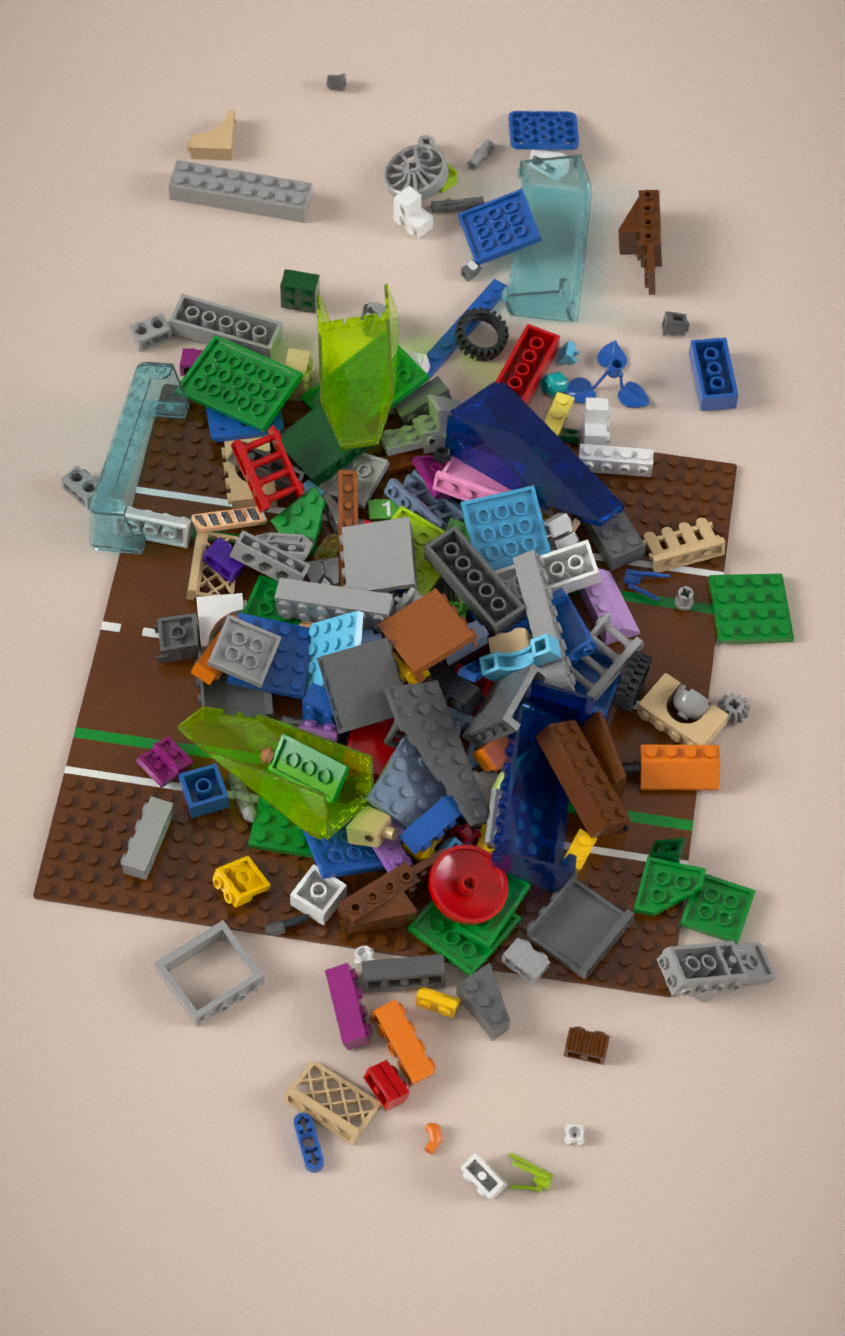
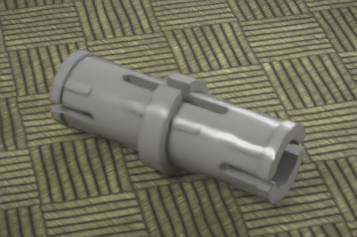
M486 139L481 147L474 151L473 157L467 162L470 169L476 170L479 164L487 158V154L494 147L491 140Z

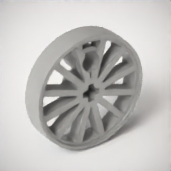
M416 144L400 150L389 160L385 167L383 178L387 189L393 197L408 186L411 188L414 186V190L421 195V201L436 194L444 186L448 178L449 168L447 160L439 148L429 144ZM402 162H404V163L406 164L405 167L399 166V165H400ZM419 182H421L422 185L424 186V188H422V189H420V190H419Z

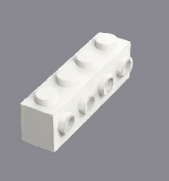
M580 443L578 466H581L583 472L651 477L654 450Z

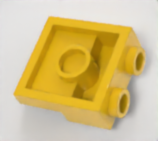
M249 856L217 868L213 876L215 888L221 889L228 904L232 903L235 908L250 902L253 896L269 890L271 886Z

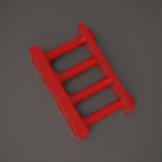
M271 426L268 429L269 435L247 444L242 443L241 439H238L230 445L260 514L266 512L270 508L271 502L293 493H295L298 499L304 494L303 483L298 481L281 442V433L278 429L276 430L275 426ZM270 442L273 443L276 449L275 453L254 461L249 459L247 455L249 450ZM280 459L284 469L262 478L257 477L255 473L257 467ZM285 476L288 477L291 484L290 487L270 495L264 494L263 485Z

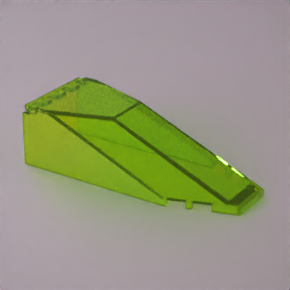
M388 284L384 285L386 312H381V317H379L378 313L364 315V320H361V316L346 318V323H344L343 319L330 320L321 296L317 295L320 403L341 450L379 445L395 395L399 318Z
M202 706L178 725V731L314 838L319 840L331 838L370 804L366 798L374 786L371 755L262 714H257L256 718L244 717L241 711L237 712V716L224 714V709ZM282 734H288L350 766L336 803L327 801L326 795L289 781L269 771V765L261 764L262 760L259 759L263 749H268L271 746L276 751Z

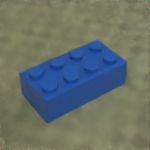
M726 337L691 340L689 358L700 411L736 408L738 391Z

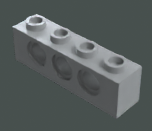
M243 530L230 554V557L279 581V578L303 581L310 567V564Z

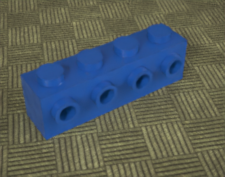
M447 794L406 828L399 837L414 854L420 850L425 852L432 845L431 841L433 839L438 841L445 834L444 830L446 828L450 831L458 823L456 820L459 817L462 820L465 817L457 808L459 805L452 796L449 797Z

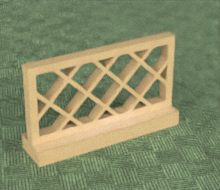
M214 532L196 534L186 599L194 600V597L220 595L218 591L226 588L230 594H234L236 579L232 583L229 581L225 582L220 574L207 564L203 566L204 562L202 560L206 547L209 548L211 546L207 542L208 538L216 540L221 538L223 541L236 543L238 537ZM209 568L214 575L207 579L202 572ZM215 578L222 584L217 588L210 583ZM205 584L212 590L209 593L199 592L200 587Z
M312 1060L296 1082L289 1086L284 1098L285 1103L301 1113L309 1114L312 1120L351 1145L356 1143L361 1132L382 1106L377 1099ZM315 1068L321 1072L322 1077L311 1078L310 1072ZM327 1081L337 1082L339 1088L328 1089ZM323 1082L325 1090H313L312 1083ZM309 1084L310 1092L302 1093L297 1088L300 1085ZM351 1091L356 1095V1099L345 1100L344 1092ZM340 1093L342 1101L331 1102L329 1094ZM326 1095L328 1103H318L315 1100V1096ZM369 1102L374 1106L372 1110L363 1111L361 1103ZM358 1104L359 1112L348 1113L347 1105ZM343 1106L345 1114L337 1115L333 1112L332 1107ZM361 1117L362 1123L359 1127H356L350 1123V1118Z

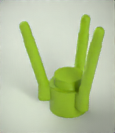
M509 1153L510 1157L518 1161H513L512 1165L535 1175L532 1183L536 1184V1186L511 1184L509 1186L511 1189L533 1190L542 1193L543 1189H549L553 1177L552 1173L535 1166L513 1153Z

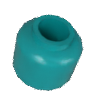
M561 372L546 374L541 381V389L549 397L556 396L557 392L564 394L569 385L568 379Z

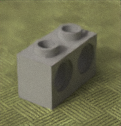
M163 313L130 325L131 338L139 352L172 340L171 328Z
M75 466L61 478L62 489L87 510L104 497L102 483L99 480H94L87 470H82L79 466Z

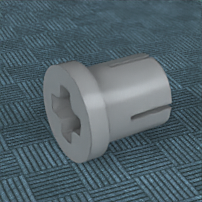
M685 586L679 589L678 595L675 598V606L679 610L687 611L693 607L694 599L693 590Z

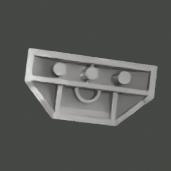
M269 532L255 536L302 561L307 557L313 546V543L305 535Z

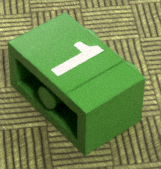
M391 499L368 500L369 521L391 520L400 507Z

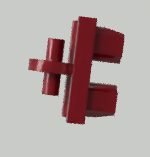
M457 823L450 831L446 830L451 838L456 837L464 845L477 846L476 838L482 836L479 830H472L469 824H464L460 827Z

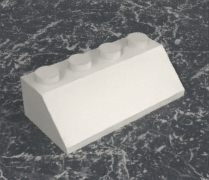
M119 506L113 511L114 528L117 535L188 548L193 533V522L191 519L171 516L167 513L160 514L150 510L135 509L131 506Z

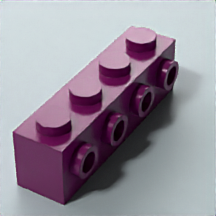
M345 963L325 970L343 1045L349 1051L370 1044L372 1029L370 1024L366 1023L365 1017L368 1016L365 1005L361 1003L363 993L360 986L357 987L356 980H359L356 969H352L349 963Z

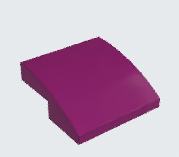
M167 736L154 743L153 749L138 756L136 762L162 788L176 779L179 774L185 772L194 761Z

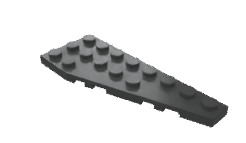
M438 680L387 687L384 692L399 729L404 731L410 738L408 740L410 744L416 746L422 755L421 759L438 782L441 781L446 787V793L459 805L457 808L471 827L486 825L489 812Z

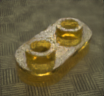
M330 534L325 537L314 553V561L321 560L322 558L337 557L339 554L337 534Z

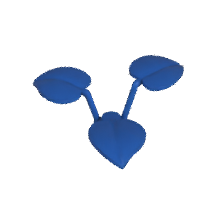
M616 340L605 345L598 353L597 361L599 365L607 368V370H605V373L595 385L591 386L587 379L578 377L571 380L567 390H565L566 395L574 397V402L585 404L586 398H596V393L593 389L608 375L611 378L619 377L622 389L618 392V399L624 406L638 408L649 404L648 397L640 385L631 381L627 382L625 386L623 385L624 374L622 370L627 364V358Z

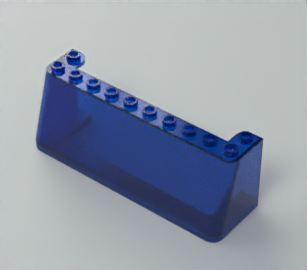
M533 679L512 715V718L520 724V727L516 732L507 735L509 739L504 751L506 761L502 767L504 778L500 784L502 794L498 801V808L500 810L495 821L497 832L493 838L495 849L491 855V862H493L494 867L544 891L555 893L575 874L577 856L568 854L562 860L569 797L535 736L549 724L575 720L579 727H581L593 714L594 698Z

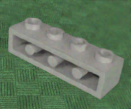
M150 797L149 802L144 804L142 809L143 816L141 820L138 819L135 826L136 833L134 837H130L127 854L124 853L121 859L124 874L147 880L174 814L173 803L155 797Z

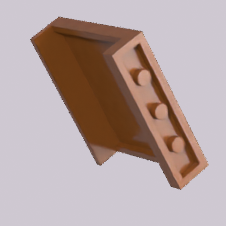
M436 588L377 624L382 637H387L388 641L391 642L394 653L418 683L425 680L422 672L467 644L472 643L475 648L478 647L476 642L478 637L472 628H468L464 617L458 616L459 613L453 604L450 606L444 593L440 594Z

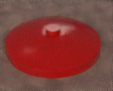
M457 845L444 851L433 863L429 873V891L435 905L446 917L461 924L476 925L490 920L502 909L508 895V881L502 865L491 853L474 845Z

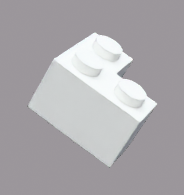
M408 186L394 197V221L404 227L410 235H414L419 239L433 228V216L421 207V195Z
M586 398L582 423L583 444L606 446V443L610 442V432H607L609 431V420L607 418L611 417V406H608V399Z

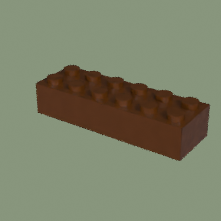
M575 720L549 724L535 736L591 838L616 833L631 821Z

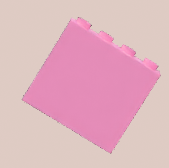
M458 441L456 451L442 472L439 470L436 472L432 489L464 501L516 490L524 480L527 466Z

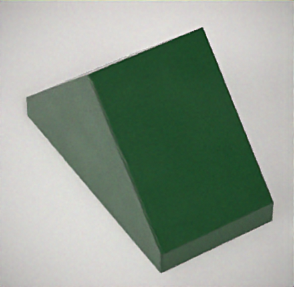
M682 837L655 840L648 857L680 863L687 839Z

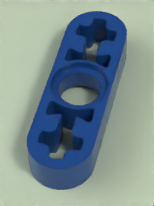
M299 1113L294 1118V1129L303 1161L309 1172L317 1173L324 1166V1158L314 1123L309 1114ZM304 1119V1121L307 1122V1132L305 1133L303 1131L302 1125H298L300 1124V1120ZM312 1138L315 1144L312 1147H305L303 1140ZM314 1152L315 1160L318 1161L317 1166H313V1164L310 1163V1153Z

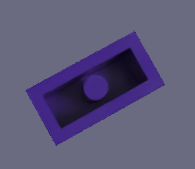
M218 538L205 551L202 561L232 583L246 569L247 565L230 557L233 548L228 542Z

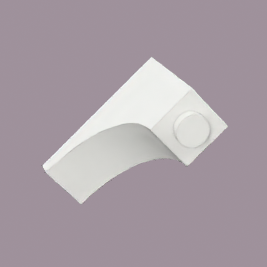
M242 593L196 597L202 654L210 645L216 633L223 627L228 614L238 616V613L244 612L247 600H243Z

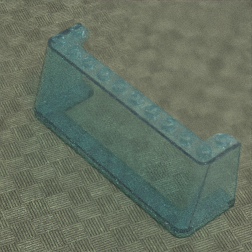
M580 154L521 160L520 168H517V176L521 178L522 189L542 241L513 252L514 260L511 261L512 274L509 275L510 287L504 288V291L501 292V299L505 302L507 313L509 312L510 316L577 322L592 201V185L583 158Z
M142 362L135 369L90 504L89 541L94 550L142 554L146 537L143 534L133 533L125 516L127 506L123 500L151 416L186 417L190 403L173 363Z

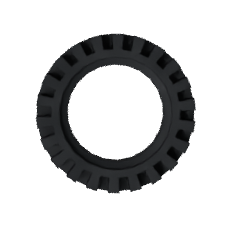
M637 650L633 653L619 683L613 706L628 712L632 711L652 664V656Z

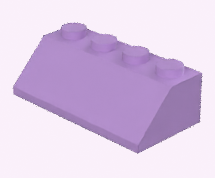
M598 568L602 582L578 590L594 624L600 616H605L609 613L612 619L609 623L624 636L629 638L640 634L611 572ZM605 629L599 634L605 645L618 641Z

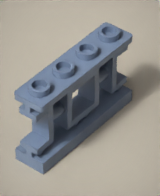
M417 469L413 470L412 474H407L404 484H401L397 479H390L384 490V494L399 507L402 505L444 531L450 518L465 523L461 505L453 498L434 499ZM421 500L426 502L430 507L426 506Z

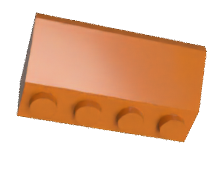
M719 745L640 746V790L719 791Z

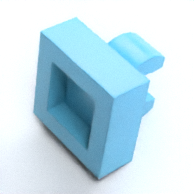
M569 340L559 348L557 363L561 365L567 362L575 364L578 359L574 358L579 354L574 349L575 343Z

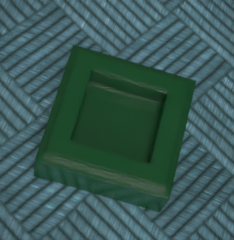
M562 428L560 441L579 443L580 430Z

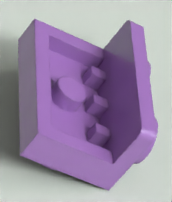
M386 839L380 847H372L387 872H390L406 861L410 867L413 865L411 858L406 855L400 841H397V839L394 841Z

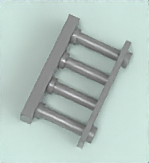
M609 613L598 618L595 623L596 626L590 634L598 649L613 660V665L609 669H604L590 656L581 658L582 661L600 674V680L597 683H591L572 666L569 667L570 673L574 675L575 680L587 689V697L592 703L597 701L628 665L633 653L636 650L640 651L644 646L640 638L636 637L634 640H629L609 623L612 620ZM603 629L625 645L626 650L622 654H616L597 638Z

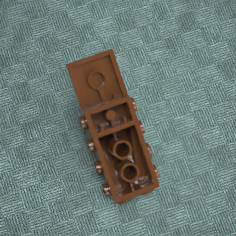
M660 189L639 190V197L618 229L620 255L637 254V261L641 260V268L644 267L645 288H648L649 295H656L655 267H662Z
M445 847L412 868L406 861L340 901L337 918L339 919L338 923L341 929L352 935L358 931L410 926L415 920L417 913L411 901L416 898L419 886L424 885L429 880L431 867L435 860L446 851Z

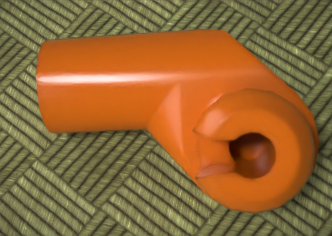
M428 1123L425 1131L429 1134L430 1141L424 1150L433 1155L443 1138L440 1126L437 1123Z

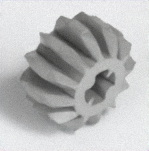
M732 692L730 696L725 694L723 699L718 701V708L729 714L727 724L732 722L735 726L737 722L742 724L744 719L748 718L750 704H747V698L741 699V693L735 696Z

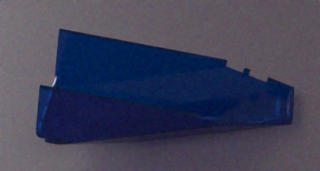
M494 381L486 386L485 389H482L450 411L451 415L447 419L445 448L450 450L451 455L510 490L534 485L539 507L547 511L552 507L562 510V513H567V515L572 513L581 516V521L602 527L624 511L625 506L506 384Z

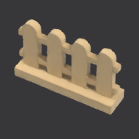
M698 518L696 526L690 527L686 522H682L679 524V530L675 532L670 527H664L661 530L660 536H655L653 532H646L643 540L650 551L649 558L652 560V569L658 573L725 555L726 542L723 537L715 536L711 529L713 528L712 522H708L705 518ZM699 532L703 539L697 540L694 533ZM682 536L685 544L680 545L677 540L678 537ZM664 541L668 549L663 550L659 542Z

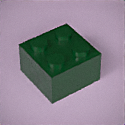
M285 269L280 284L281 308L316 313L320 299V275Z

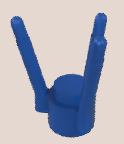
M626 569L624 583L628 584V589L636 590L659 601V597L635 585L640 584L641 576L670 578L669 574Z

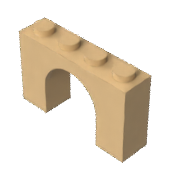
M262 437L241 439V441L249 443ZM235 440L224 441L225 447L221 448L222 459L226 458V463H223L224 474L228 473V478H225L226 489H230V493H227L228 504H232V509L255 507L257 505L247 482L237 475L240 467L227 461L232 451L230 445ZM269 443L256 448L265 451L268 455L270 454ZM275 481L263 485L264 494L270 495L276 492ZM277 500L271 502L270 507H277Z
M665 673L638 704L637 714L644 721L652 723L659 731L668 734L675 742H680L683 745H709L727 724L729 714L712 704L698 721L689 724L677 722L669 715L667 706L672 702L674 694L681 683Z

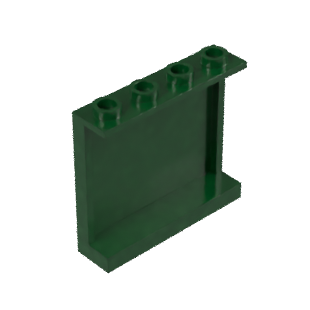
M333 395L281 433V442L287 455L305 472V475L317 487L321 486L338 473L339 470H342L374 446L370 434Z

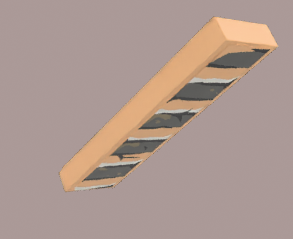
M257 506L193 514L191 518L197 533L264 525L267 522L264 512L260 514Z

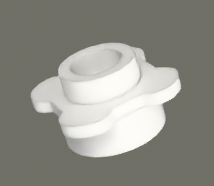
M368 946L358 947L354 953L356 956L355 964L360 965L362 961L374 960V949Z
M577 1124L566 1125L564 1128L566 1131L564 1142L568 1145L571 1143H576L579 1146L583 1145L585 1142L583 1138L584 1126Z

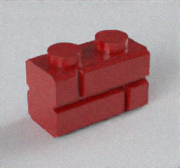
M388 1060L369 1067L363 1077L385 1111L403 1104L410 1094L407 1083L402 1082L396 1067L391 1065Z

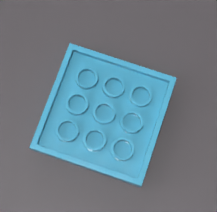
M355 611L311 624L309 630L311 644L308 647L310 659L305 695L312 683L325 687L317 661L318 657L361 645L363 612Z

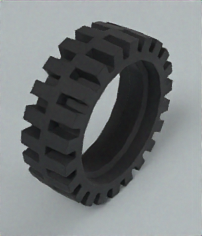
M475 307L471 311L470 309L466 311L459 319L455 328L454 337L456 344L460 345V351L465 350L463 354L466 356L470 354L471 359L477 357V361H481L482 358L484 361H488L489 358L492 360L495 356L497 357L503 351L509 337L508 326H505V320L501 321V315L496 316L497 312L494 310L490 313L489 308H486L484 311L483 307H479L478 310ZM476 320L490 324L497 332V343L489 348L473 344L466 336V325Z

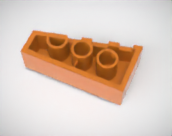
M394 999L375 1009L369 1019L372 1024L377 1023V1033L381 1039L388 1041V1051L394 1058L397 1057L399 1059L397 1065L410 1087L433 1076L436 1066L433 1060L426 1056L424 1052L426 1048L422 1040H418L414 1034L416 1032L415 1027L411 1021H407L403 1005Z

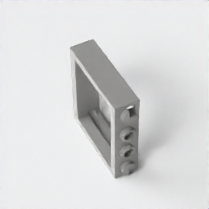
M224 920L155 962L156 972L196 1027L205 1021L209 1022L212 1016L217 1013L225 1012L231 1004L242 1001L247 994L252 991H258V987L264 984V974ZM226 937L253 976L201 1009L196 1010L169 971Z

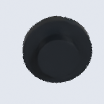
M439 447L433 453V458L438 463L444 464L451 460L452 455L448 448Z

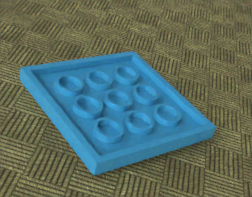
M534 485L460 503L469 541L494 571L514 565L513 557L534 550L538 555L551 552Z

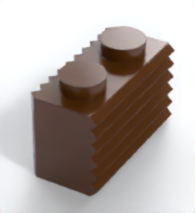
M580 1026L569 1027L564 1056L604 1065L610 1036L602 1031L589 1032Z

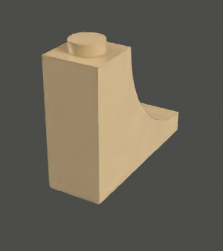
M228 110L224 121L215 129L202 134H191V141L187 142V152H190L191 159L232 161L235 110Z

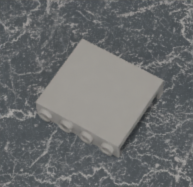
M409 517L342 527L340 544L343 546L344 551H341L342 563H345V568H342L343 579H346V585H343V587L374 592L405 588L410 590L412 587L418 591L413 527Z

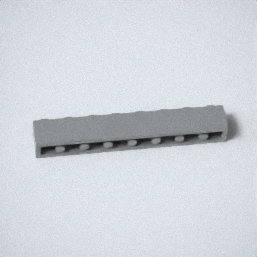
M534 550L513 557L533 638L548 633L559 641L561 658L540 665L542 671L548 675L544 679L547 693L553 699L574 693L576 681L574 675L570 673L569 667H571V662L565 654L567 647L565 641L561 639V625L556 620L558 612L556 607L552 605L553 594L547 586L549 578L547 573L543 571L542 566H545L544 560Z

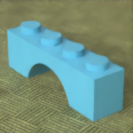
M547 633L530 639V645L522 650L510 653L494 652L480 657L482 676L495 682L532 664L540 666L560 659L559 641Z

